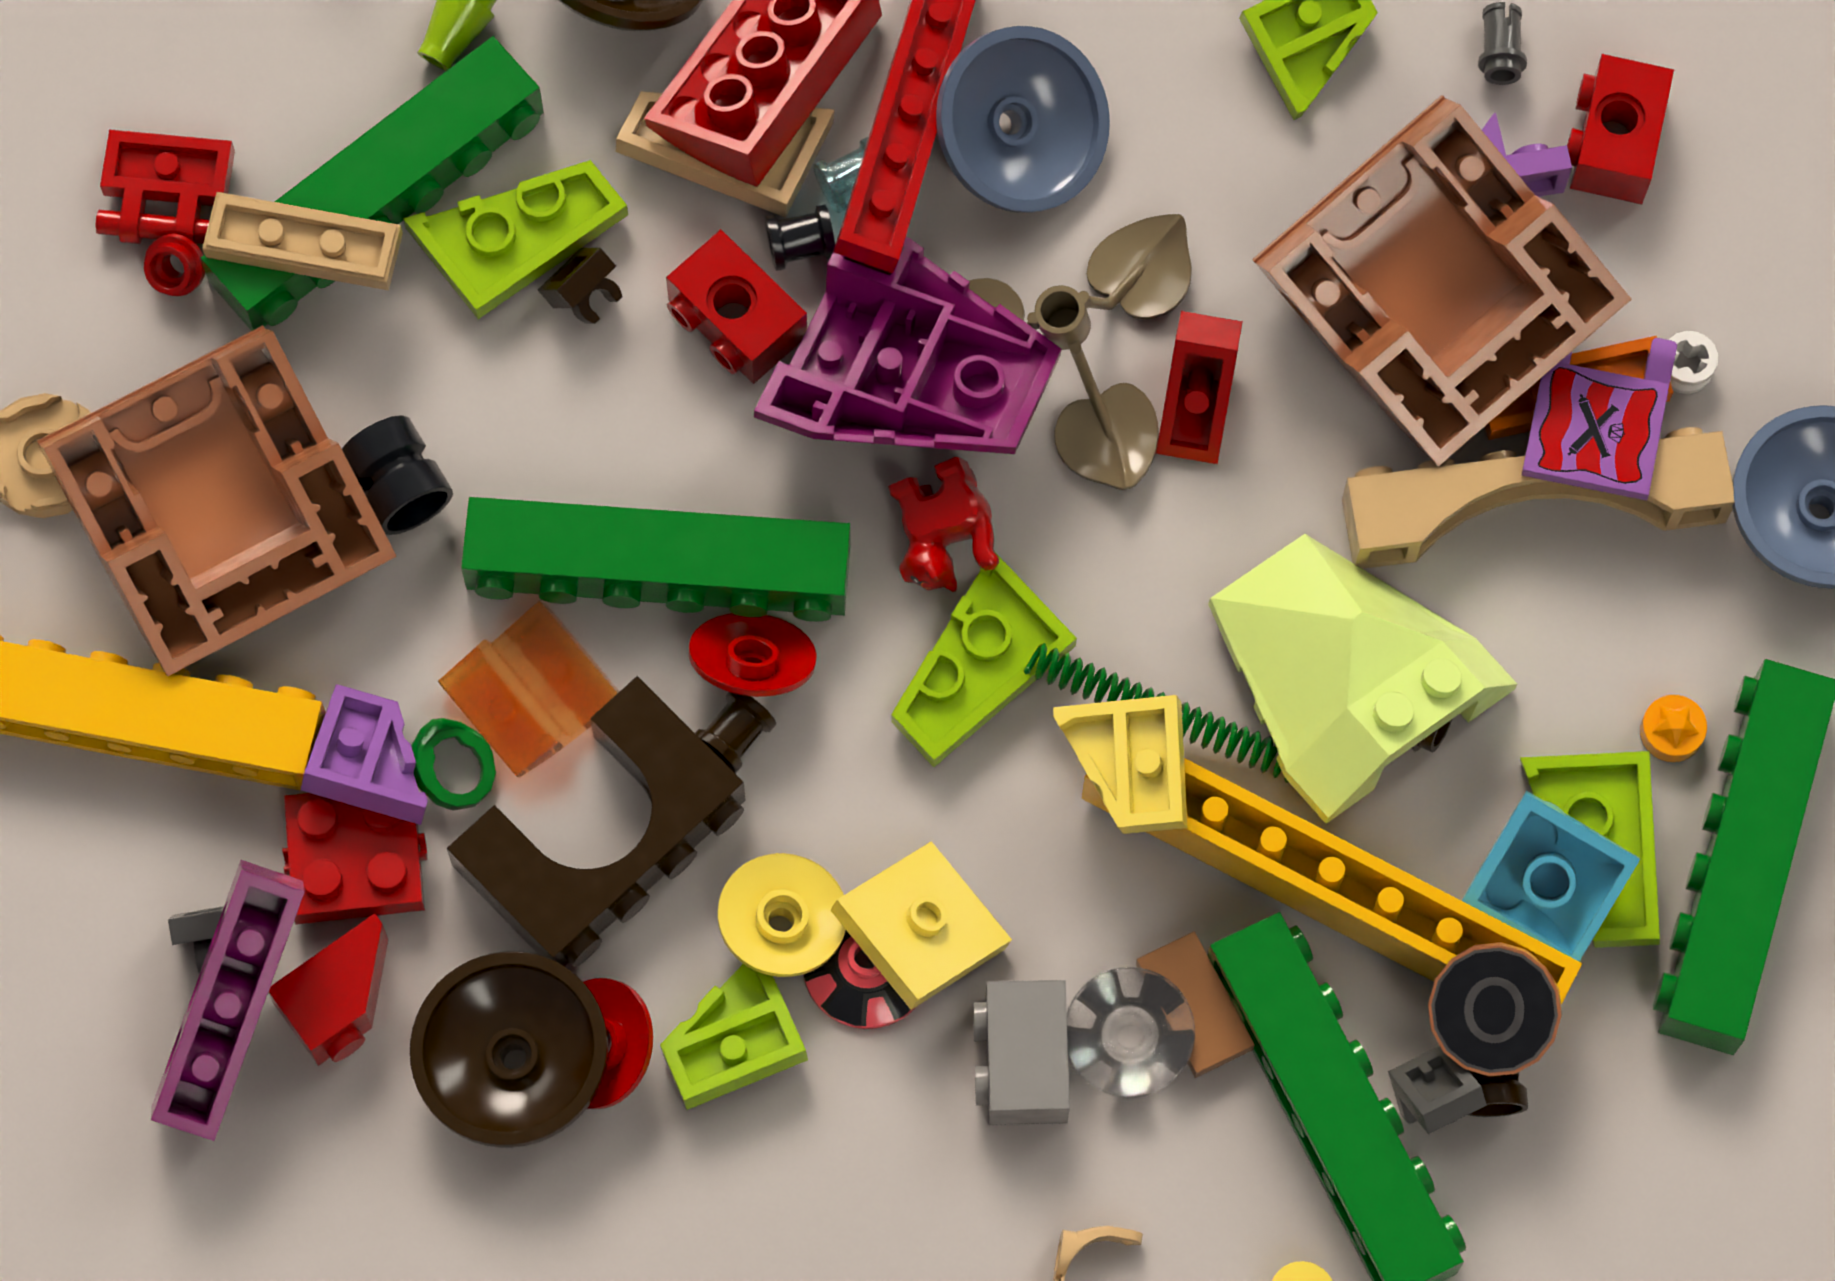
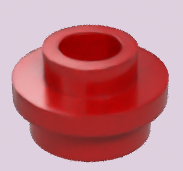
M164 235L155 240L146 251L144 259L145 277L149 284L160 293L170 296L187 295L198 288L205 277V270L201 261L203 253L191 239L183 235ZM171 254L181 261L184 273L178 272L173 268L170 261Z

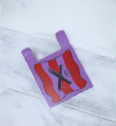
M1654 338L1652 340L1644 379L1570 365L1572 352L1540 379L1521 476L1647 501L1677 350L1676 342L1662 338Z

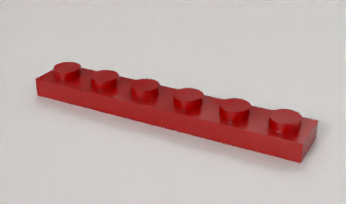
M910 0L834 253L890 273L894 272L902 252L937 133L936 109L940 87L949 66L961 52L976 0Z

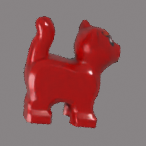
M960 457L950 458L934 466L936 475L942 482L939 491L935 494L930 484L919 486L918 480L915 477H907L888 486L890 496L898 501L901 506L903 528L910 542L908 550L899 564L901 577L905 582L915 583L928 591L943 587L951 592L957 591L953 560L946 550V547L951 543L972 539V552L975 561L985 571L994 570L999 564V558L993 548L994 531L990 505L977 488V480L973 470L969 467L968 462Z

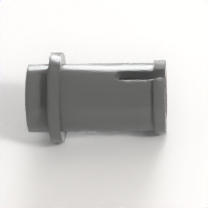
M1505 2L1487 5L1482 12V19L1484 20V52L1479 56L1478 67L1484 73L1486 81L1496 85H1508L1517 82L1521 78V72L1527 67V57L1521 52L1522 10L1514 3L1509 5V17L1506 18Z

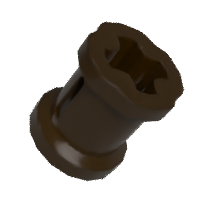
M728 692L726 694L727 705L706 730L698 729L695 734L736 774L742 767L740 758L762 731H772L776 726V721L770 712L753 697Z

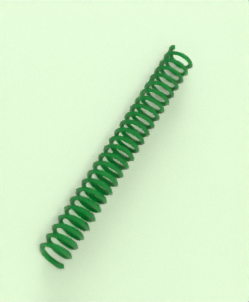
M1045 643L1038 646L1024 669L1025 675L1029 674L1039 658L1035 671V679L1037 681L1042 678L1051 662L1046 680L1047 684L1051 685L1063 667L1058 684L1060 690L1067 686L1075 672L1070 689L1072 695L1078 692L1087 676L1082 697L1084 700L1088 699L1098 683L1094 698L1095 703H1101L1110 686L1107 702L1117 701L1122 690L1121 700H1130L1134 695V699L1154 697L1152 687L1146 689L1142 694L1143 687L1140 682L1134 684L1130 689L1131 682L1128 677L1122 679L1118 685L1119 677L1117 672L1111 674L1106 680L1107 672L1105 667L1099 669L1094 675L1095 666L1093 662L1087 664L1082 671L1083 661L1081 657L1074 660L1070 666L1071 656L1069 652L1064 654L1058 661L1059 651L1057 648H1054L1046 657L1047 646ZM1162 692V693H1159L1156 697L1166 696V695H1165L1164 692ZM1188 701L1182 704L1183 737L1194 720L1189 738L1190 744L1196 742L1207 723L1201 742L1202 749L1208 747L1218 729L1213 752L1214 754L1219 753L1231 732L1225 751L1226 759L1232 756L1242 738L1237 756L1238 764L1243 762L1254 743L1248 764L1249 768L1255 767L1266 747L1260 770L1262 774L1267 772L1278 752L1276 746L1274 745L1273 747L1271 736L1264 738L1261 742L1259 731L1249 737L1250 731L1245 726L1237 733L1238 726L1235 721L1229 723L1225 728L1226 721L1223 716L1214 722V716L1211 711L1202 717L1200 706L1194 708L1190 713ZM1277 760L1272 773L1273 778H1277L1281 772Z

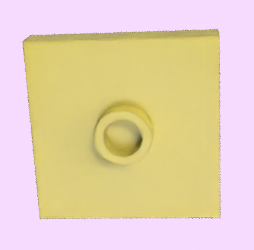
M932 841L838 898L830 910L911 1010L1003 952L1012 940Z

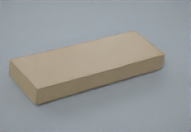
M217 192L202 250L207 258L389 291L403 232L401 225Z

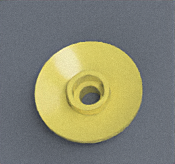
M786 853L760 856L739 867L724 885L717 910L719 930L730 952L747 967L762 974L776 977L803 975L825 964L841 945L846 929L830 910L836 900L844 894L833 876L822 866L810 859ZM776 916H783L791 922L792 928L785 932L774 930L770 926L769 920Z

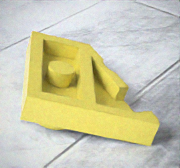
M1177 695L1053 707V717L1068 739L1086 774L1094 784L1104 805L1123 834L1187 828L1182 703Z

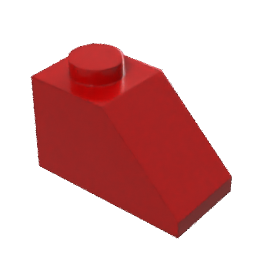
M1181 311L1156 454L1218 464L1243 321Z
M375 913L270 986L268 994L274 1006L318 1066L329 1058L333 1062H338L350 1056L365 1042L366 1038L363 1034L372 1029L388 945V937L384 926Z

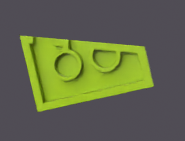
M588 160L521 181L518 187L513 190L481 199L480 195L457 201L458 207L430 216H426L425 212L403 218L407 231L477 319H480L628 216V207L593 162Z

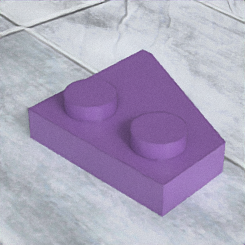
M336 684L305 769L300 790L421 825L428 800L425 792H419L414 777L416 760L411 744L403 736L405 724L398 702Z

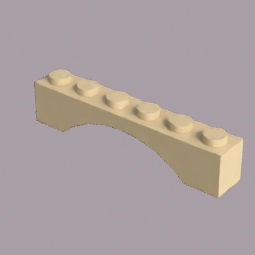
M1686 427L1668 433L1665 438L1659 439L1647 501L1521 476L1525 456H1517L1516 452L1509 450L1486 454L1477 462L1455 464L1454 460L1448 458L1440 466H1437L1429 460L1418 465L1417 469L1393 472L1392 468L1387 466L1369 467L1357 472L1355 477L1347 478L1342 496L1352 563L1362 569L1417 562L1437 540L1464 521L1496 507L1532 499L1568 498L1601 503L1636 515L1663 531L1723 524L1727 522L1733 510L1734 487L1723 432L1703 433L1701 428Z

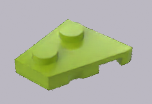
M1264 0L1242 11L1239 19L1293 120L1302 117L1378 12L1371 0Z
M744 964L734 972L721 988L715 985L698 1003L695 1014L687 1021L680 1022L660 1044L662 1054L686 1110L808 1060L804 1044L774 977L757 972Z

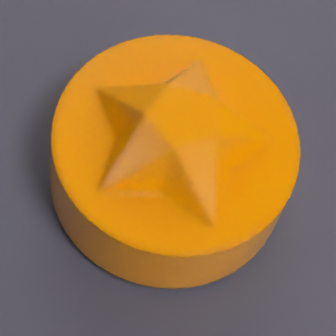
M1666 695L1655 700L1646 710L1640 724V736L1645 748L1654 757L1666 762H1681L1692 757L1699 750L1707 733V720L1702 709L1693 700L1681 695Z

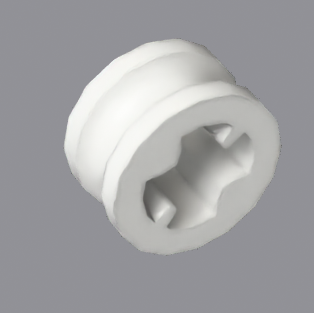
M1683 331L1676 333L1668 339L1677 344L1670 379L1672 389L1682 394L1699 392L1709 384L1718 365V352L1715 344L1707 336L1699 332ZM1682 351L1687 358L1698 356L1701 359L1695 374L1689 367L1678 369L1675 366L1680 354L1679 352Z

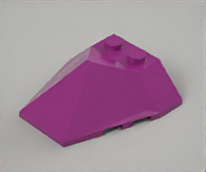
M907 236L893 273L836 254L833 251L827 263L826 292L790 364L778 361L754 409V418L818 440L1015 454L1059 361L1062 349L1001 304L995 308L969 289L970 282L956 271H953L951 274L945 272L924 256L923 247Z

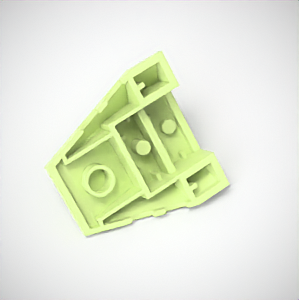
M1306 534L1212 596L1208 603L1238 672L1243 671L1255 699L1253 707L1261 724L1266 723L1277 748L1278 756L1276 759L1284 777L1326 824L1372 792L1384 767L1458 714H1461L1469 723L1514 691L1517 686L1514 679L1475 637Z

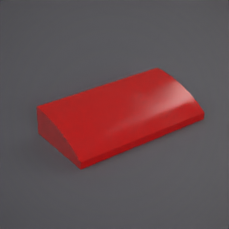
M732 0L644 117L646 126L664 140L698 161L737 180L758 187L881 18L882 11L879 0Z

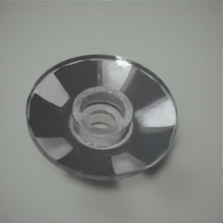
M1138 967L1111 969L1088 981L1077 992L1068 1008V1056L1078 1074L1091 1086L1106 1094L1123 1098H1135L1156 1093L1171 1084L1182 1073L1189 1062L1195 1043V1022L1192 1010L1183 993L1164 976ZM1135 1026L1142 1031L1143 1039L1139 1045L1128 1048L1118 1041L1119 1032L1124 1027Z

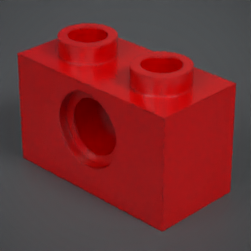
M1601 54L1595 75L1583 74L1575 106L1576 110L1586 112L1583 129L1572 128L1567 143L1571 165L1574 166L1570 189L1643 204L1653 175L1674 69ZM1608 121L1621 123L1628 129L1629 133L1623 135L1611 133L1602 123Z
M721 229L666 276L669 300L667 308L673 318L688 332H692L697 328L712 343L709 348L719 364L731 374L740 371L753 384L800 344L808 328L807 312ZM729 303H738L748 309L743 316L735 319H728L717 313L722 306Z

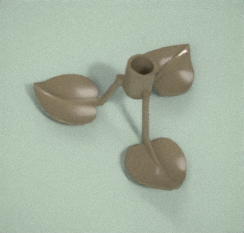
M1181 214L1159 215L1136 221L1115 231L1099 243L1089 259L1087 278L1091 287L1098 293L1108 296L1107 298L1089 296L1087 291L1078 293L1075 289L1064 285L1053 286L1045 290L1038 297L1035 304V312H1031L1027 316L1028 325L1035 330L1040 329L1043 336L1062 350H1070L1089 396V399H1080L1068 404L1059 415L1054 430L1058 454L1066 466L1080 477L1119 490L1135 487L1151 467L1159 437L1158 420L1151 401L1144 392L1133 384L1119 383L1111 386L1100 395L1081 347L1091 329L1087 308L1112 310L1120 303L1128 315L1142 320L1164 316L1173 311L1185 298L1191 284L1192 274L1186 222ZM991 278L968 280L970 282L969 289L995 308L1001 304L1024 321L1025 310L1018 294L1008 284Z

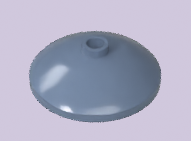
M1012 26L980 36L957 55L949 66L940 87L936 109V125L945 159L954 175L968 191L995 208L1016 213H1031L1048 210L1066 203L1080 193L1092 180L1106 152L1109 139L1110 115L1102 82L1090 61L1075 45L1062 36L1043 28ZM1002 113L1006 114L1011 121V130L1008 134L1002 131L999 124Z
M1808 406L1786 412L1774 418L1758 430L1750 439L1734 471L1732 480L1734 504L1732 508L1737 526L1747 545L1773 571L1803 585L1835 589V406ZM1813 504L1824 506L1828 510L1830 517L1827 519L1814 517L1809 510V506Z

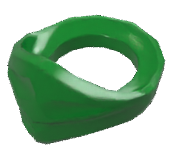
M445 718L432 719L419 730L411 744L416 760L414 777L419 789L425 792L426 796L435 805L451 811L473 808L478 805L491 792L496 776L493 752L489 743L481 734L462 722ZM455 738L460 745L470 748L477 757L481 768L480 780L472 791L465 794L451 793L443 788L437 780L433 769L435 761L433 748L443 740Z

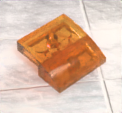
M540 600L493 642L484 639L437 681L515 776L519 778L552 757L591 727L590 718L620 692L549 606Z

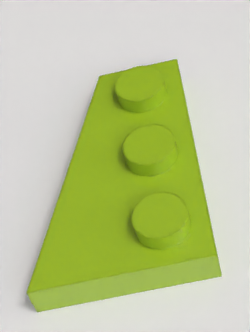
M996 552L995 554L999 558L998 566L990 571H985L980 567L978 575L966 595L961 597L951 614L949 623L934 648L928 652L891 714V722L933 767L938 765L1036 681L1035 671L1039 658L1029 674L1025 675L1024 669L1040 644L1045 643L1047 646L1046 657L1052 649L1057 648L1059 651L1058 661L1064 654L1076 647L1077 638Z
M1650 751L1520 757L1522 769L1533 795L1543 801L1555 804L1567 815L1640 858L1636 868L1592 940L1594 947L1660 945Z

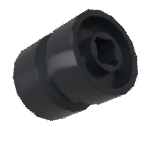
M403 415L391 416L377 421L357 433L342 447V451L362 490L368 492L366 497L386 535L401 534L429 521L448 505L453 496L452 488L434 460L423 458L421 453L426 445L410 418Z

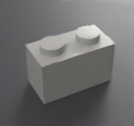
M1066 980L987 981L986 1002H973L974 1041H987V1066H975L976 1106L988 1105L989 1125L1068 1123L1070 1101Z

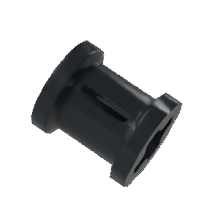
M826 204L816 206L815 213L778 220L775 215L765 216L767 238L776 271L784 270L787 262L822 255L827 260L830 259L836 244Z

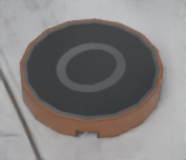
M1502 942L1474 945L1453 957L1436 977L1428 1002L1431 1031L1442 1051L1462 1068L1486 1076L1516 1074L1538 1062L1555 1041L1562 1017L1559 987L1547 967L1526 949Z

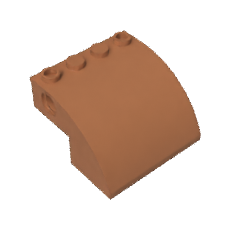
M1443 95L1429 105L1252 259L1359 385L1437 466H1440L1632 300L1553 203L1536 196L1461 104L1446 99Z
M263 325L37 440L40 449L107 574L167 676L397 557L339 443L327 437L274 332L265 329Z

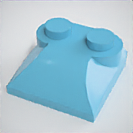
M1526 791L1461 901L1580 961L1636 868L1640 858L1567 815L1555 804L1543 801Z

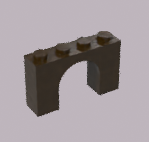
M638 676L590 718L594 738L638 781L652 804L647 830L640 842L630 853L610 865L599 868L579 869L564 866L545 856L495 805L447 847L452 866L538 955L554 960L563 966L570 962L574 967H577L585 962L602 943L599 935L617 918L621 923H625L634 917L648 902L650 895L647 891L664 875L669 879H673L682 873L697 855V851L694 848L711 832L716 836L723 834L736 823L744 812V808L741 806L746 801L744 782Z

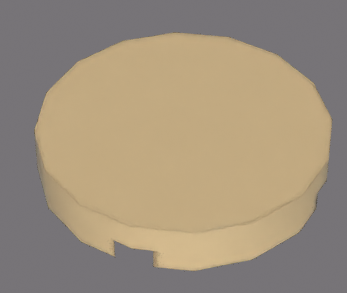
M43 393L20 398L0 410V502L18 514L38 518H48L68 514L73 511L37 440L90 414L91 412L79 403L76 405L72 401L63 400L61 396Z

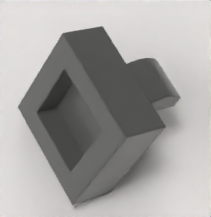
M224 906L175 914L168 919L172 945L194 942L198 973L201 971Z

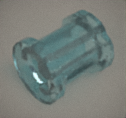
M868 137L859 141L858 149L830 163L820 160L813 164L818 184L828 203L837 213L847 209V202L852 193Z

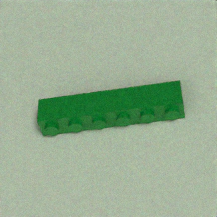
M492 36L274 202L400 224L404 221L403 218L409 217L414 212L419 214L431 209L443 196L444 189L462 175L470 177L478 173L490 161L492 152L509 139L519 140L529 134L538 124L540 116L544 113L540 87L497 39ZM205 255L201 257L209 283L251 331L262 325L265 327L266 325L275 326L282 323L295 311L298 301L316 287L320 289L326 288L335 282L328 279L207 258Z
M469 497L461 570L466 589L475 590L477 595L488 599H509L513 597V593L539 594L541 600L555 604L574 603L577 597L602 599L604 604L615 608H635L640 606V602L666 603L668 609L682 613H696L702 611L704 606L729 608L731 613L743 617H762L767 614V611L793 612V616L800 620L822 622L829 620L831 615L845 616L851 547L850 523Z
M1764 659L1754 678L1744 675L1733 710L1735 713L1744 715L1738 736L1728 734L1717 769L1728 774L1722 795L1711 794L1701 828L1712 833L1706 855L1696 852L1685 889L1696 892L1690 915L1683 912L1679 913L1670 940L1669 949L1680 952L1674 975L1663 972L1653 1003V1010L1663 1013L1658 1030L1660 1034L1733 1056L1745 1041L1835 701V679Z
M1278 912L1210 944L1207 956L1255 1044L1252 1051L1371 1280L1444 1281L1456 1275L1464 1263L1460 1253L1466 1251L1462 1234L1450 1215L1440 1217L1429 1194L1435 1192V1187L1430 1173L1420 1157L1415 1156L1410 1159L1398 1137L1404 1133L1402 1121L1392 1102L1387 1097L1379 1101L1368 1080V1077L1374 1074L1371 1062L1360 1042L1354 1040L1349 1043L1337 1021L1343 1018L1340 1003L1327 982L1318 985L1307 964L1313 960V955L1300 928L1297 925L1288 928L1281 912Z

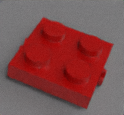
M311 793L284 795L288 848H282L285 866L283 867L284 874L302 880L305 888L294 920L295 925L370 917L374 913L379 916L425 911L421 861L427 860L428 856L425 833H419L418 824Z

